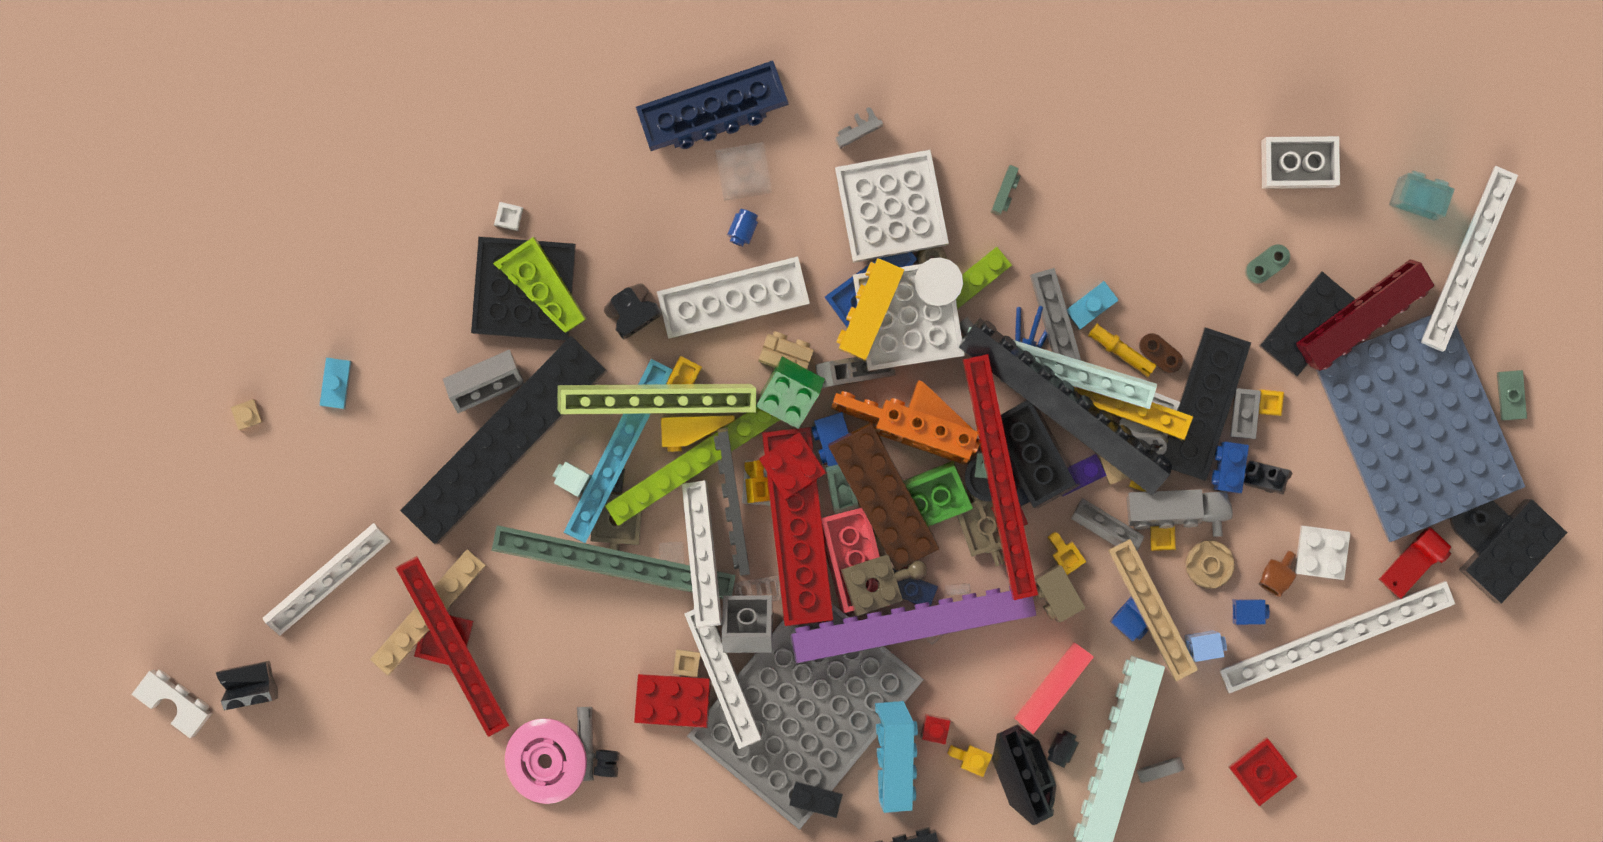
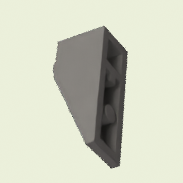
M857 357L815 365L817 375L825 378L822 388L895 376L894 367L868 371L867 362Z

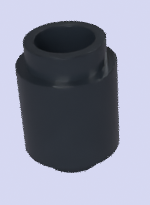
M1063 730L1062 733L1057 732L1048 750L1049 756L1047 760L1065 768L1066 764L1070 763L1079 742L1075 740L1077 736L1066 730Z

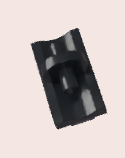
M1249 461L1245 469L1244 484L1263 489L1268 493L1275 492L1284 495L1286 484L1293 473L1288 469Z

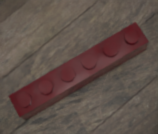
M1410 259L1298 341L1296 345L1311 368L1319 371L1325 370L1333 364L1335 359L1348 354L1358 342L1367 340L1377 328L1386 326L1396 314L1405 312L1415 300L1425 297L1435 285L1422 263Z

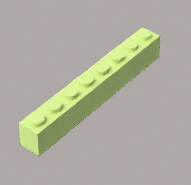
M752 384L558 385L557 410L560 414L756 412V388Z

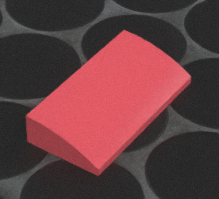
M862 508L821 518L825 552L839 607L843 613L854 611L841 569L880 557L873 528ZM870 578L866 582V589L869 592H875L878 588V582L874 578Z
M1073 642L1014 719L1034 734L1094 656Z

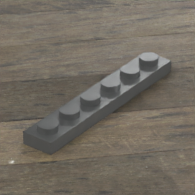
M728 427L718 429V436H714L716 451L721 450L722 459L718 460L719 474H724L726 481L721 486L723 498H728L729 507L725 508L727 522L732 521L733 531H729L731 546L736 545L737 554L732 555L734 569H739L740 576L750 574Z

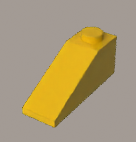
M735 416L661 418L662 447H667V452L682 451V447H687L735 421Z

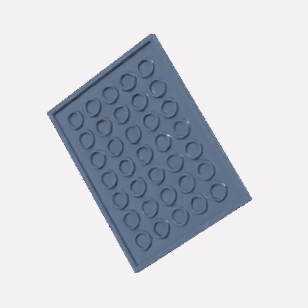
M1432 315L1352 347L1348 354L1335 359L1329 368L1321 371L1316 370L1388 542L1417 532L1525 487L1457 326L1455 325L1444 352L1420 343Z

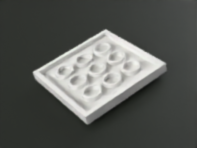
M931 150L835 167L853 263L949 245Z
M922 264L900 267L905 270L867 356L868 371L965 356L964 351L959 348L962 336L956 299L946 306H932L922 301L915 291V275ZM866 273L853 275L856 295L860 285L866 286L869 277L865 275Z

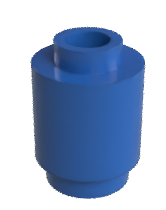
M740 209L739 213L735 214L727 236L731 238L730 242L742 247L744 243L749 244L758 224L756 221L758 215L748 210Z

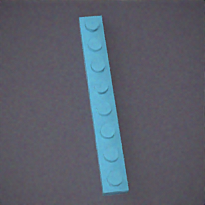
M651 359L638 385L666 384L672 369ZM651 413L622 415L563 533L586 543Z

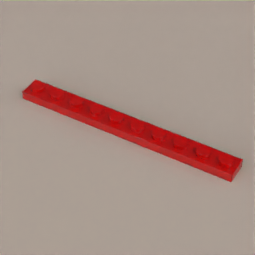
M985 354L963 359L1012 599L1018 600L1036 596L1038 592L989 356Z

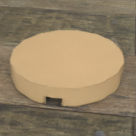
M1202 541L1196 544L1189 551L1186 558V571L1189 578L1196 585L1206 589L1225 585L1232 577L1235 569L1231 551L1224 544L1217 541Z

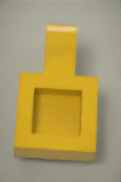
M759 460L745 462V472L750 476L749 479H745L747 502L770 501L768 478L764 477L763 465Z
M1053 532L1047 536L1057 552L1052 554V557L1057 564L1063 567L1067 575L1086 563V560L1072 541L1066 545L1058 532Z
M950 745L947 752L949 756L962 760L960 768L984 777L992 757L991 753L972 745L968 746L967 751Z

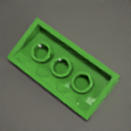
M954 460L903 480L928 527L973 509Z

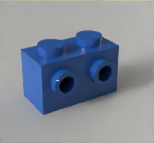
M1220 442V446H1217L1215 460L1218 461L1217 470H1214L1212 474L1214 490L1242 493L1249 445Z

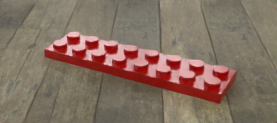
M811 427L762 433L764 453H768L799 432L813 452ZM767 473L785 626L833 621L817 480L785 500Z

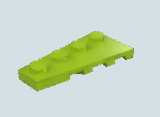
M532 237L493 263L565 333L587 320L535 237Z

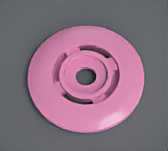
M541 718L525 723L512 735L506 747L505 767L512 785L521 795L534 802L549 804L568 798L579 788L586 773L587 757L581 739L572 728L558 720ZM555 742H557L564 750L567 761L564 760V755L561 749L554 744ZM542 754H548L551 757L552 764L549 768H543L539 764V757Z

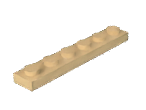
M1131 539L1109 549L1108 552L1174 680L1178 681L1197 671L1198 669Z
M468 549L434 586L446 610L449 609L486 567ZM417 607L370 659L387 676L397 668L429 631Z

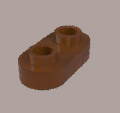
M1150 333L1141 338L1139 342L1140 352L1152 363H1155L1159 369L1165 373H1174L1181 368L1183 364L1182 355L1162 337ZM1150 341H1154L1156 343V348L1154 350L1148 348V343ZM1169 356H1172L1175 359L1174 365H1169L1167 363V358Z

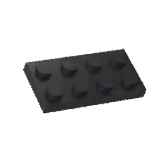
M1321 271L1261 342L1259 347L1297 377L1308 363L1296 343L1353 302L1355 298Z

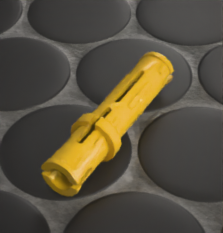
M1098 323L1090 331L1088 336L1104 346L1108 353L1111 351L1147 378L1155 369V363H1152L1122 342L1117 334L1109 333Z

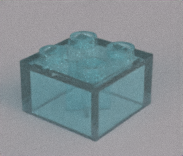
M1412 171L1398 178L1389 205L1435 221L1446 216L1455 189L1449 187V183L1444 180L1435 179V181H1431L1425 178V174Z

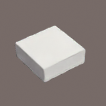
M499 202L494 226L519 231L524 208Z

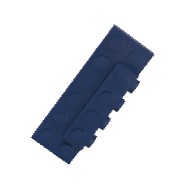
M772 60L636 106V110L650 151H654L674 144L675 148L688 149L694 145L695 141L701 139L712 141L719 133L726 131V133L732 134L737 132L740 126L746 124L750 126L759 125L762 123L763 118L767 117L766 112L789 104L774 61Z

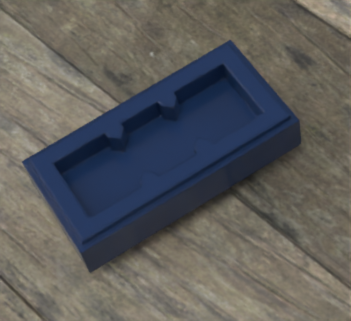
M911 577L897 582L902 599L915 604L929 602V606H931L938 586L921 579L915 580Z

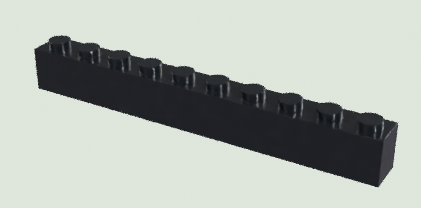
M979 318L962 338L959 345L961 350L971 357L988 354L991 371L995 376L1151 495L1170 476L1172 464L1166 456L1157 454L1145 440H1139L1132 435L1131 430L1127 426L1119 425L1107 411L1097 408L1089 397L1080 395L1068 381L1059 379L1050 367L1042 366L1030 352L1023 351L1016 346L1012 338L999 333L991 322Z

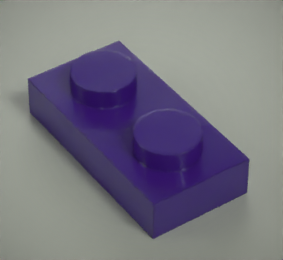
M1096 454L1070 466L1080 486L1062 495V497L1107 476Z

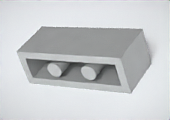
M510 349L443 379L448 397L457 413L524 384L519 367Z
M1202 489L1155 491L1153 495L1148 492H1129L1126 498L1128 526H1135V529L1138 530L1148 529L1152 525H1159V528L1167 529L1174 527L1175 524H1183L1184 527L1191 528L1197 527L1204 519Z

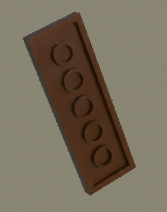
M872 422L828 444L831 453L882 546L889 555L896 571L939 550L936 539Z

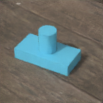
M1103 281L1067 309V313L1080 330L1116 303L1118 298Z
M326 358L319 406L345 409L351 361Z

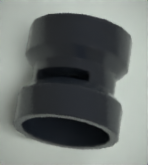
M596 750L595 758L597 759V765L594 767V775L618 777L616 764L620 758V752Z

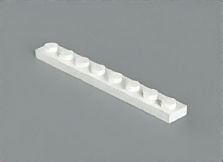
M1498 166L1493 168L1420 343L1442 352L1445 351L1518 177L1517 174Z

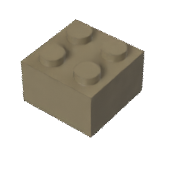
M1056 564L1034 577L1038 592L1036 596L1044 599L1046 605L1043 608L1050 619H1055L1061 623L1085 609L1083 602L1061 565Z

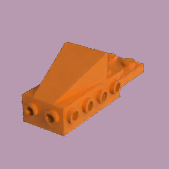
M918 380L914 387L908 407L904 406L905 402L891 398L890 401L885 400L882 408H879L878 403L867 399L864 402L855 399V395L842 391L841 394H835L830 409L876 424L875 429L881 437L951 461L954 460V462L965 465L970 460V457L977 453L980 441L977 438L978 431L973 430L936 393L920 380Z

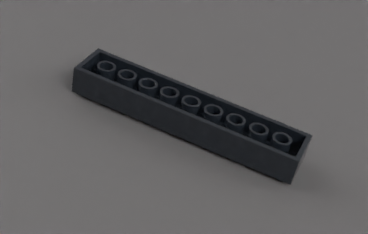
M570 336L400 511L435 545L439 544L565 415L560 414L557 410L558 385H594L607 370L574 337Z

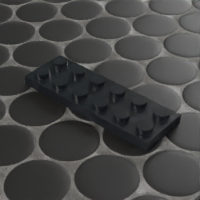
M1206 327L1204 328L1177 409L1179 412L1193 416V420L1185 440L1168 435L1167 449L1163 454L1171 462V470L1206 481L1251 342Z

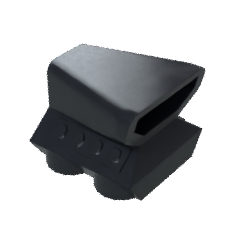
M644 284L625 288L614 295L604 307V313L607 317L619 318L615 331L618 332L623 340L662 315L656 303L644 302L648 293Z
M270 661L228 668L216 672L220 684L226 689L221 700L224 710L278 699V688L273 678Z

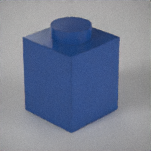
M1232 599L1233 624H1266V619H1269L1270 610L1269 604H1265L1264 599Z

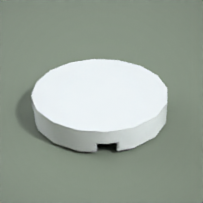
M941 257L931 258L924 262L916 272L914 279L915 291L919 298L928 305L946 306L955 301L961 293L963 286L962 274L958 266L952 261Z

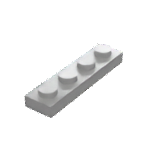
M1055 268L1031 274L1030 278L1038 306H1043L1041 316L1052 352L1081 360Z

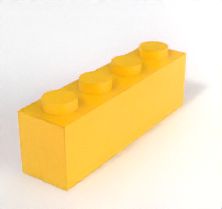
M877 258L876 263L870 262L865 274L869 277L866 286L860 285L855 297L860 300L856 308L851 306L846 318L850 322L846 331L841 330L836 343L840 344L838 350L866 361L905 269Z

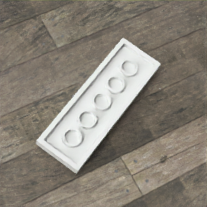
M798 257L657 291L668 339L810 304Z

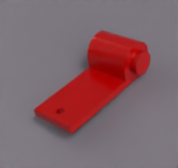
M1429 526L1415 538L1379 580L1395 596L1401 599L1432 564L1438 561L1443 563L1450 557L1452 553L1449 550L1452 546Z

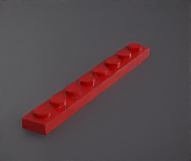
M418 556L395 567L487 737L510 726Z

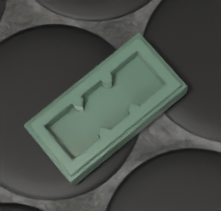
M1523 370L1497 372L1501 421L1527 419Z

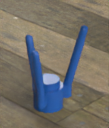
M1043 306L1038 307L1029 339L1023 338L1022 343L1042 348L1047 338L1046 330H1044L1038 344L1034 341ZM1021 307L1016 309L1015 341L1021 342Z

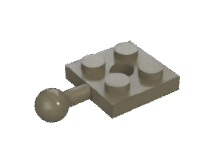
M610 494L606 504L616 499L620 495ZM604 506L591 531L590 541L610 543V549L618 551L620 544L639 545L642 511L620 526H614L610 522L611 515Z
M887 554L841 569L855 615L859 616L903 601L897 582L910 577L915 580L924 578L927 573L926 565L922 561L917 560L909 564L908 569L894 573L889 555ZM870 578H874L878 582V588L875 592H869L866 589V582Z

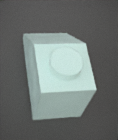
M565 462L564 465L559 464L553 474V477L556 478L554 482L556 485L577 497L582 496L592 476L569 462Z

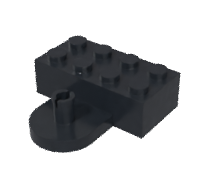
M1026 400L1001 414L1016 491L1023 488L1033 508L1039 509L1080 486L1039 408ZM975 457L970 461L965 472L966 486L977 499L992 502L988 479L975 477Z
M1524 499L1510 515L1492 500L1450 518L1454 532L1475 551L1459 570L1494 603L1499 604L1506 600L1568 533L1532 499Z

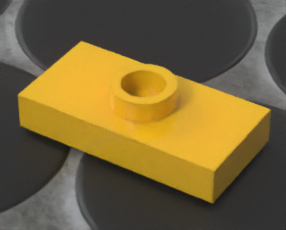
M679 356L666 384H694L702 366Z

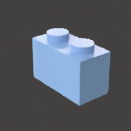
M1212 630L1185 635L1186 647L1194 662L1224 657L1223 651H1227L1225 637H1221V634L1217 631Z

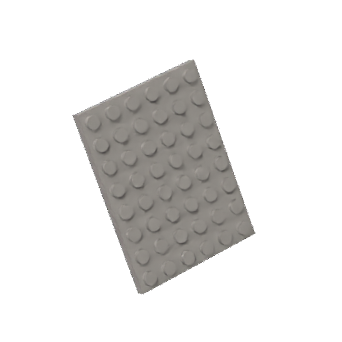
M831 603L834 625L844 624L843 619L849 617ZM783 620L773 632L772 653H755L737 675L763 740L739 749L719 699L709 709L708 728L694 727L687 737L800 830L814 812L789 806L795 781L833 790L878 736L876 734V724L881 723L878 713L875 712V703L904 701L905 703L924 679L884 646L796 663L791 641V634L796 633L795 628L810 626V630L819 629V624L825 622L785 626Z

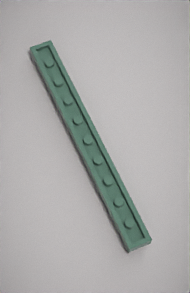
M496 526L491 551L693 593L690 565ZM717 571L719 598L723 599V596H732L735 575Z

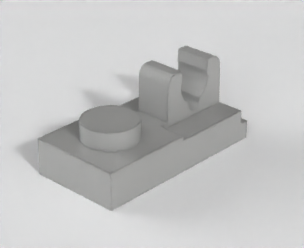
M870 107L866 108L869 115L868 122L862 120L857 113L854 119L858 127L852 129L851 126H848L837 132L839 136L835 138L839 149L883 126L881 119L878 120Z

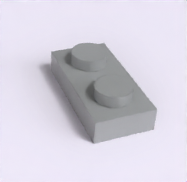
M1236 388L1230 437L1256 439L1261 391Z

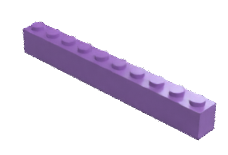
M1000 588L987 590L986 596L977 597L976 593L962 595L963 600L953 602V598L938 600L939 605L931 607L929 602L914 605L915 610L906 611L905 607L891 609V614L882 616L881 612L867 614V619L860 621L855 616L843 619L844 624L834 625V622L830 621L820 623L819 629L810 630V626L795 628L796 633L791 634L796 663L1037 616L1033 596L1013 600L1011 590L1001 593Z

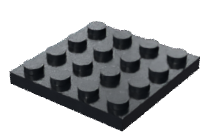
M478 236L471 333L566 341L569 338V331L565 333L501 269H498L493 264L528 240ZM538 241L572 295L576 244Z

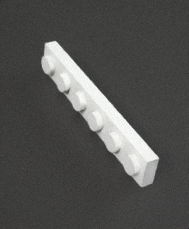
M704 480L682 484L696 627L722 625L708 482Z
M373 523L263 617L264 622L280 636L391 540Z
M691 610L684 613L738 748L742 749L763 740L728 653H723L722 638L717 626L697 628L695 611Z

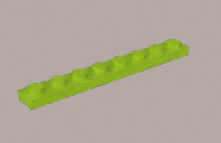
M756 407V412H747L724 427H728L731 452L780 421V419ZM718 432L606 504L605 507L617 526L722 459L721 450L716 451L714 436H718Z

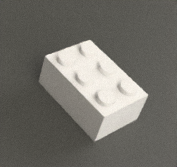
M1339 136L1265 137L1261 140L1262 189L1335 188L1340 185Z

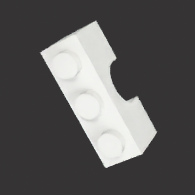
M155 669L149 671L131 695L150 709L156 708L164 698L172 700L177 706V715L171 722V725L187 737H195L212 714L208 710L209 705L201 699L197 698L195 700L189 696L190 691L180 684L176 686L169 681L170 676L160 669L158 671Z

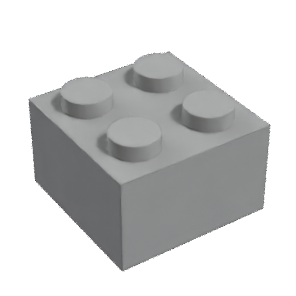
M772 595L723 596V653H772Z

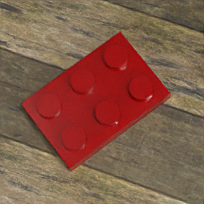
M638 674L634 723L708 728L711 679Z

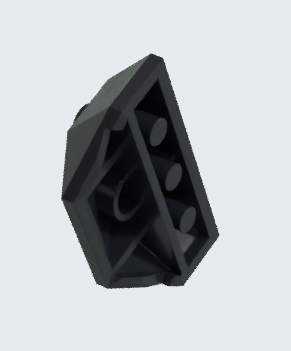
M1018 724L997 733L992 761L1009 805L1032 825L1052 817L1054 814L1053 805L1055 802L1056 783L1039 740L1023 730Z

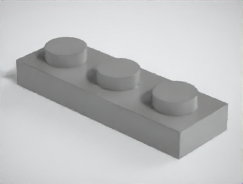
M1083 498L1071 518L1115 546L1131 539L1136 551H1138L1144 539V535Z

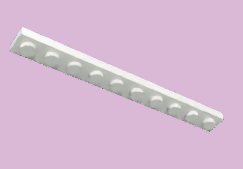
M1443 581L1219 671L1228 693H1232L1452 606L1455 602L1447 581Z

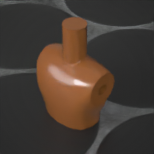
M1287 551L1281 562L1270 559L1262 573L1259 585L1267 592L1281 597L1289 589L1297 576L1289 568L1296 554Z

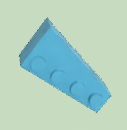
M904 701L875 703V712L878 713L881 723L876 724V734H878V741L881 748H877L879 767L882 768V770H878L879 803L884 813L912 811L913 801H916V789L913 786V779L917 778V770L915 764L913 765V758L917 757V746L914 743V736L918 734L917 722L912 720Z

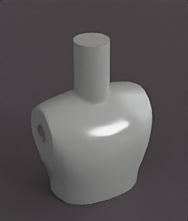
M1228 492L1202 493L1203 521L1212 522L1213 537L1223 536L1222 522L1232 519L1233 516Z

